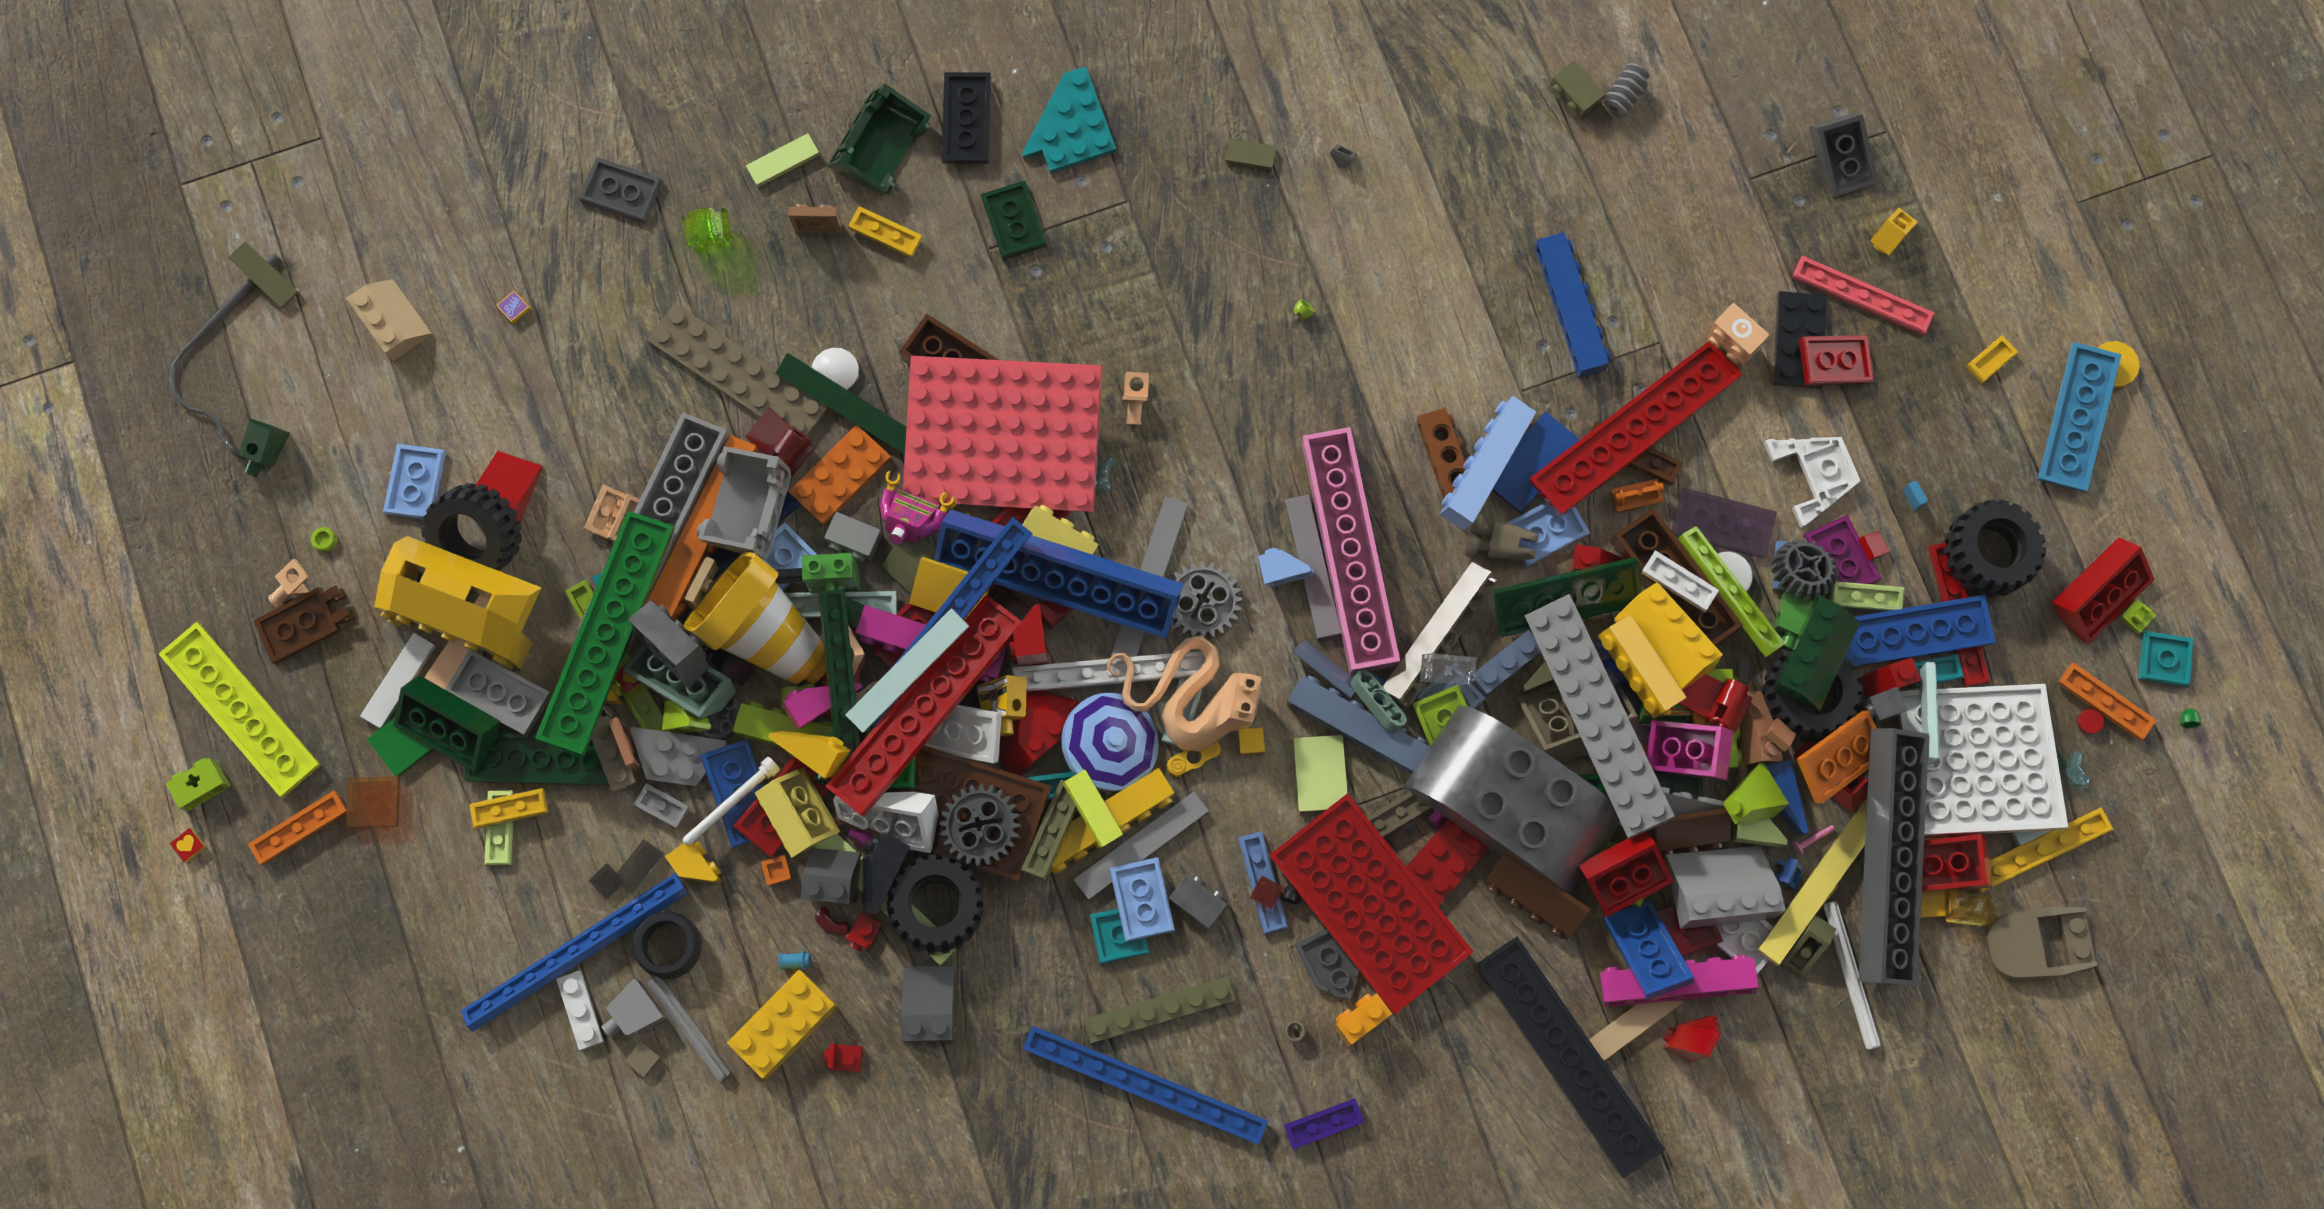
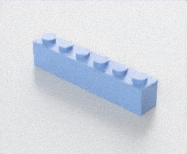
M1514 396L1506 402L1502 400L1495 410L1496 418H1492L1484 429L1487 432L1485 437H1481L1473 448L1476 450L1474 456L1470 455L1463 465V468L1466 470L1463 475L1459 474L1452 484L1455 489L1452 493L1449 492L1441 503L1444 508L1440 515L1463 531L1476 519L1536 413L1535 410Z

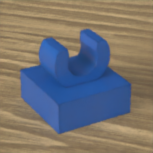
M1788 858L1787 862L1778 860L1777 864L1784 869L1780 874L1773 872L1776 879L1787 889L1796 891L1805 868L1798 860Z

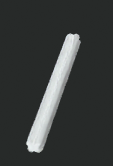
M1836 901L1825 903L1823 909L1827 922L1836 928L1832 939L1865 1048L1867 1050L1878 1048L1880 1041L1862 982H1859V972L1838 903Z

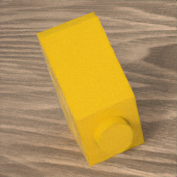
M1898 208L1886 220L1870 242L1874 244V248L1883 254L1886 253L1889 256L1918 222L1901 208Z

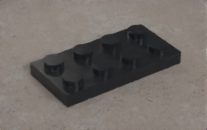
M944 72L942 163L989 164L991 72Z
M1778 292L1773 385L1818 389L1823 387V385H1805L1799 339L1806 336H1825L1827 295Z

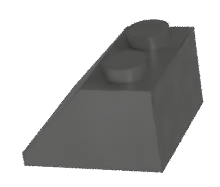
M812 848L802 874L800 899L846 904L856 903L858 898L861 852Z

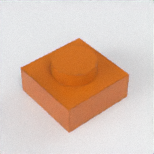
M786 855L761 861L768 887L792 880Z

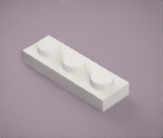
M1656 550L1641 572L1703 612L1708 609L1719 591Z
M579 970L557 978L556 981L578 1049L582 1051L604 1043L605 1040L583 972Z

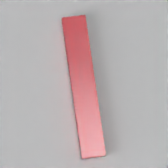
M1801 256L1791 278L1923 336L1926 334L1935 314L1930 310L1805 256Z

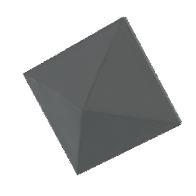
M1339 144L1330 152L1338 168L1352 163L1358 156L1356 152Z

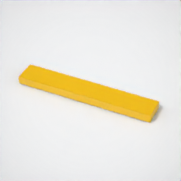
M2102 807L2069 822L2066 830L2050 831L1989 860L1993 887L2114 830ZM1983 888V889H1977V890H1978L1979 893H1981V892L1986 891V890H1988V889H1990V888Z

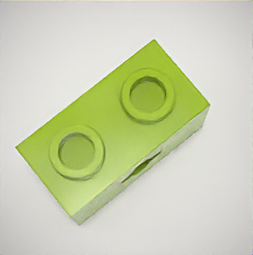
M211 758L198 760L194 763L193 768L174 774L171 777L172 780L165 783L178 808L186 812L191 811L231 787L219 762Z

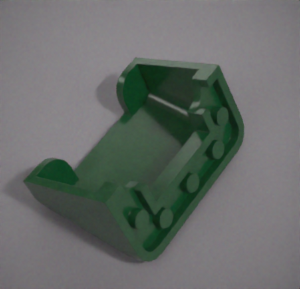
M886 83L875 88L867 97L830 159L828 167L880 195L889 194L896 183L893 181L894 171L913 139L919 134L924 135L930 126L928 121L931 115Z

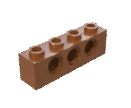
M1446 407L1419 415L1416 421L1443 499L1449 492L1452 493L1455 489L1450 478L1459 474L1463 475L1466 470L1463 468V465L1467 458H1463L1461 452L1463 450L1461 438L1456 436L1453 430L1455 427L1452 414L1447 413ZM1442 432L1447 436V439L1440 441L1435 437V434ZM1450 454L1454 457L1455 461L1447 463L1443 460L1442 456Z

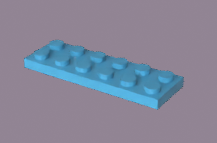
M2077 342L2071 344L2037 478L2038 481L2083 493L2088 491L2122 354Z

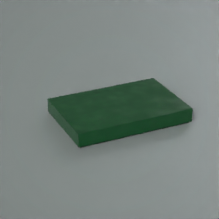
M1025 180L980 194L1002 261L1047 247V242Z

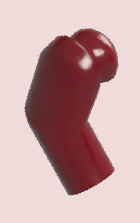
M820 907L817 910L815 921L824 932L833 934L848 933L849 922L834 921L830 916V910L826 907Z

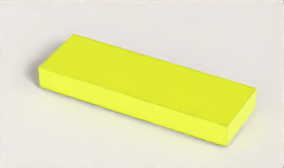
M1086 770L1063 782L1064 787L1100 848L1123 835Z

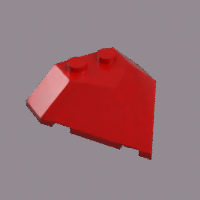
M1047 691L1026 692L1025 717L1013 721V735L1000 736V763L1009 773L1022 777L1034 768V763L1062 741L1065 721L1079 702Z

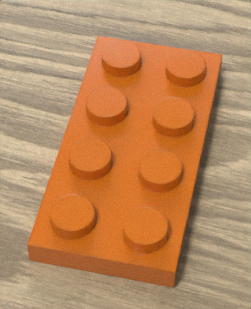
M856 425L788 492L824 526L892 458L865 431Z
M1861 711L1797 758L1815 803H1824L1869 769L1871 729H1877L1870 711Z

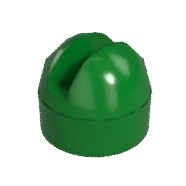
M2193 708L2185 709L2180 715V726L2183 728L2201 726L2199 712Z

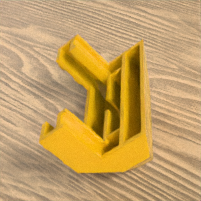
M406 536L393 544L380 574L374 607L381 612V617L387 619V622L401 627L403 623L411 626L412 622L419 624L418 629L432 634L434 630L442 633L440 637L454 643L457 639L464 642L463 646L477 652L478 648L487 651L493 656V661L506 669L512 670L513 667L521 669L533 644L521 632L541 587ZM419 572L424 573L420 582H416L415 580ZM469 591L490 599L486 609L465 601Z

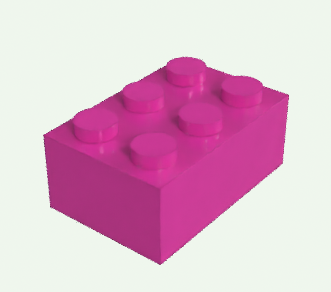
M1652 720L1647 758L1656 773L1727 780L1733 731L1718 726Z

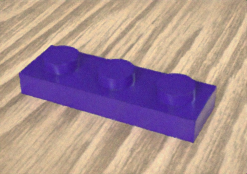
M1354 1098L1283 1126L1293 1150L1362 1124L1364 1120Z

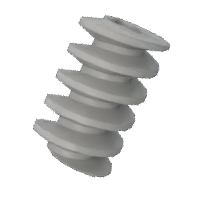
M1627 64L1625 71L1621 72L1620 78H1617L1614 83L1615 85L1605 95V106L1613 113L1627 117V109L1631 110L1633 108V103L1639 99L1637 95H1642L1644 92L1642 88L1648 87L1649 84L1646 79H1649V73L1637 64Z

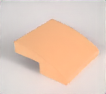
M602 485L583 529L615 542L627 510L634 512L640 499Z

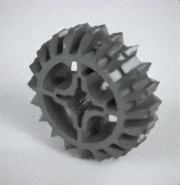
M1796 538L1792 542L1787 541L1777 550L1776 555L1772 559L1771 564L1773 566L1771 567V572L1774 574L1773 581L1780 582L1778 588L1786 589L1785 595L1793 594L1794 600L1801 597L1804 602L1809 600V598L1814 602L1820 596L1825 597L1827 593L1831 592L1838 580L1837 573L1839 568L1835 566L1836 559L1830 558L1831 552H1825L1824 545L1816 546L1815 540L1811 543H1808L1806 538L1801 541Z

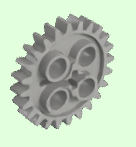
M1201 561L1200 568H1196L1192 562L1191 570L1188 571L1186 567L1182 566V575L1177 572L1174 573L1176 581L1184 584L1174 621H1177L1174 629L1177 630L1183 627V636L1190 631L1192 632V637L1200 634L1205 638L1206 634H1209L1214 639L1216 631L1220 635H1224L1223 627L1232 629L1230 620L1238 621V617L1234 613H1241V608L1236 605L1242 603V598L1236 597V595L1241 593V588H1233L1237 584V579L1229 581L1231 572L1222 574L1223 566L1215 570L1214 562H1211L1209 567L1206 568L1204 561ZM1195 580H1202L1205 586L1202 589H1194L1191 584ZM1213 582L1215 585L1207 595V603L1204 602L1196 618L1191 619L1192 614L1198 608L1199 599H1203L1210 583ZM1221 591L1226 595V598L1223 601H1216L1213 598V594ZM1188 600L1193 604V607L1189 610H1183L1179 605L1182 601ZM1205 612H1210L1214 615V619L1210 622H1205L1201 619V615Z

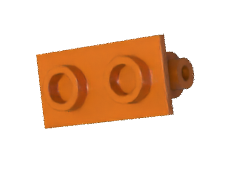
M1658 479L1611 489L1617 512L1664 502L1662 495L1664 486L1663 483H1659Z

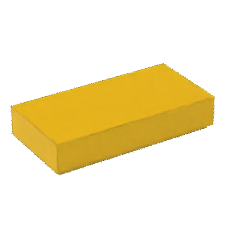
M2001 335L1967 364L1966 368L1983 384L2019 352Z

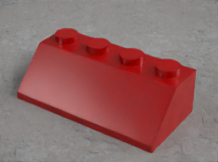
M2118 537L2052 602L2059 619L2084 643L2089 645L2155 580L2142 547Z

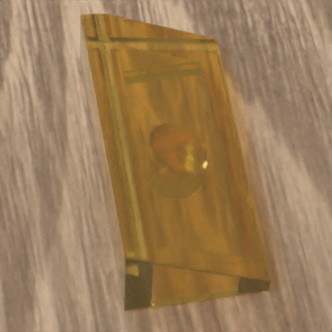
M1947 891L1945 893L1946 922L1988 927L1998 917L1992 896Z

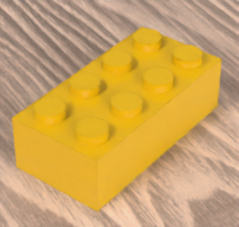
M799 969L727 1044L762 1079L767 1080L838 1006Z

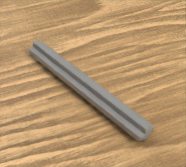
M658 977L652 978L648 982V986L717 1080H725L731 1074L729 1068L663 979Z

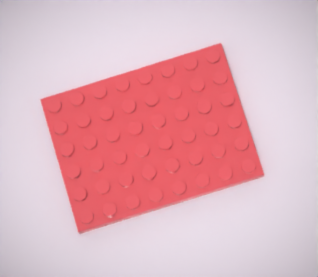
M911 356L903 490L934 503H941L940 495L947 492L948 497L945 503H949L954 496L956 504L1015 508H1033L1034 506L1040 508L1041 505H1044L1051 510L1094 512L1103 366Z

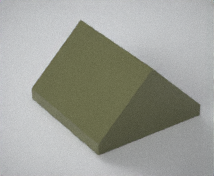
M922 538L918 543H912L904 539L902 544L894 545L883 562L882 568L911 595L920 559L925 557L934 560L936 551Z

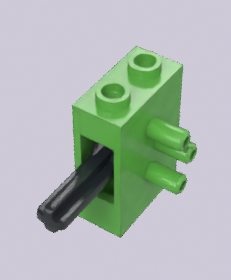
M852 553L802 555V568L776 569L778 576L775 582L777 584L804 582L810 593L845 588V592H860V570Z

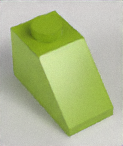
M665 701L662 730L680 734L710 730L711 724L707 717L699 719L672 701Z

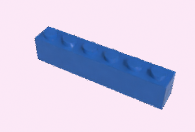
M1565 232L1538 239L1534 248L1578 378L1605 371L1611 361L1610 353L1607 348L1603 347L1601 341L1603 340V333L1601 327L1596 326L1594 306L1589 304L1587 300L1588 289L1586 283L1581 282L1579 276L1581 269L1577 260L1574 261L1572 255L1574 250L1571 240L1566 238Z

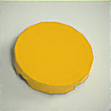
M2118 341L2106 342L2098 347L2099 349L2122 354L2113 389L2123 388L2130 384L2138 375L2140 367L2135 351L2127 344Z

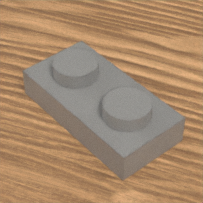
M647 783L634 803L636 807L676 829H679L690 810V807Z

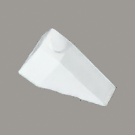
M913 791L884 793L864 818L838 796L833 798L838 819L863 830L871 828L877 832L885 833L909 845L910 850L931 852L939 817L935 795Z

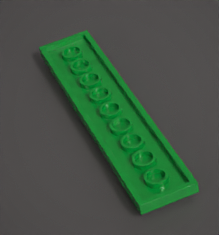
M627 510L535 737L537 741L581 756L585 755L634 632L628 619L645 605L675 530L673 525Z

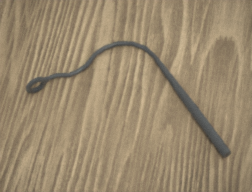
M273 253L266 261L274 267L281 259ZM250 278L181 350L172 364L169 377L171 391L180 405L191 412L204 414L213 420L218 426L220 439L244 461L247 458L240 456L239 450L226 439L222 423L217 417L207 410L191 407L183 401L176 391L174 377L177 365L185 353L253 289L256 284Z

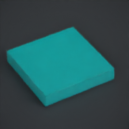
M2143 631L2138 680L2189 687L2194 638Z
M1118 909L1090 914L1100 964L1149 954L1146 938L1130 942L1125 941Z

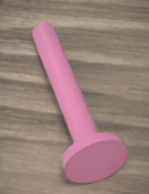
M1831 825L1801 843L1794 841L1792 842V847L1798 855H1802L1803 848L1833 832L1835 828Z

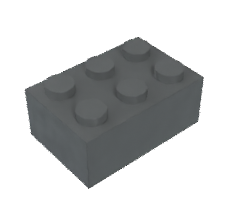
M650 600L628 620L639 641L686 687H689L710 668L706 661L708 656L701 648V642L694 635L689 637L685 633V627L677 619L673 622L669 618L671 615L663 605L657 606Z

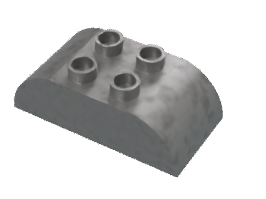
M1463 705L1457 706L1403 786V788L1443 814L1502 856L1507 852L1571 896L1584 878L1579 865L1601 853L1621 823L1611 800L1593 785L1505 724L1481 711Z

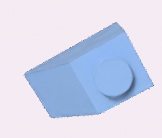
M1279 548L1268 549L1265 551V554L1258 556L1264 584L1270 588L1317 575L1316 570L1285 551L1279 550Z

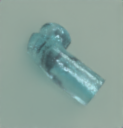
M1110 456L1096 470L1095 487L1099 488L1101 492H1106L1110 489L1111 483L1108 481V473L1118 465Z
M2072 751L2066 768V775L2076 787L2087 788L2091 781L2081 768L2084 755Z

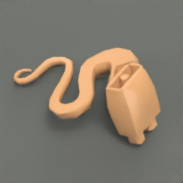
M1203 636L1184 639L1174 649L1157 687L1145 703H1135L1130 696L1134 674V665L1131 658L1125 653L1114 654L1107 662V669L1112 675L1118 677L1119 674L1112 671L1111 663L1115 659H1122L1126 663L1127 673L1122 691L1123 703L1133 711L1147 712L1162 698L1183 657L1190 650L1199 649L1204 654V663L1201 668L1180 685L1165 704L1162 714L1168 738L1181 750L1200 751L1217 743L1229 732L1243 730L1252 725L1259 704L1261 677L1246 673L1232 674L1196 719L1187 721L1183 716L1185 707L1201 689L1213 680L1220 666L1217 647Z

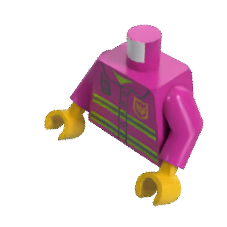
M888 471L885 477L888 486L887 489L884 488L880 510L882 520L886 522L885 530L890 533V541L896 545L902 544L904 539L912 543H918L922 537L925 538L937 533L941 528L942 521L948 514L946 513L947 510L954 508L956 505L954 496L949 503H945L948 494L947 492L940 495L942 506L940 507L937 503L900 488L894 491L895 486H898L901 481L900 474L898 473L896 481H890L891 472Z

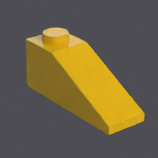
M789 731L773 732L768 736V738L823 778L833 777L842 767L850 752L849 749L843 746L844 743L836 737Z

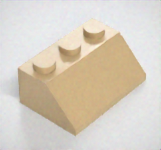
M393 279L366 284L346 298L382 350L393 362L433 335Z

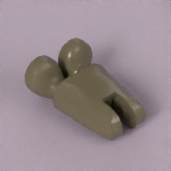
M1478 513L1476 519L1471 524V534L1491 536V541L1470 535L1466 548V557L1472 558L1479 552L1484 551L1489 552L1488 558L1506 560L1535 559L1536 551L1518 546L1520 540L1538 543L1539 535L1537 533L1499 520L1495 521L1494 526L1487 524L1483 515Z

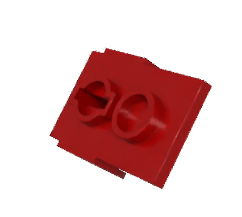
M1706 674L1682 691L1687 698L1678 704L1706 718L1705 721L1736 733L1753 697L1747 695L1749 688L1741 682L1733 679H1726L1724 682H1721Z

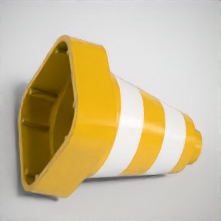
M742 553L732 562L692 611L684 623L686 631L694 635L707 648L713 650L721 648L793 684H798L803 679L810 684H815L826 672L825 657H823V641L775 582L778 572L755 553Z

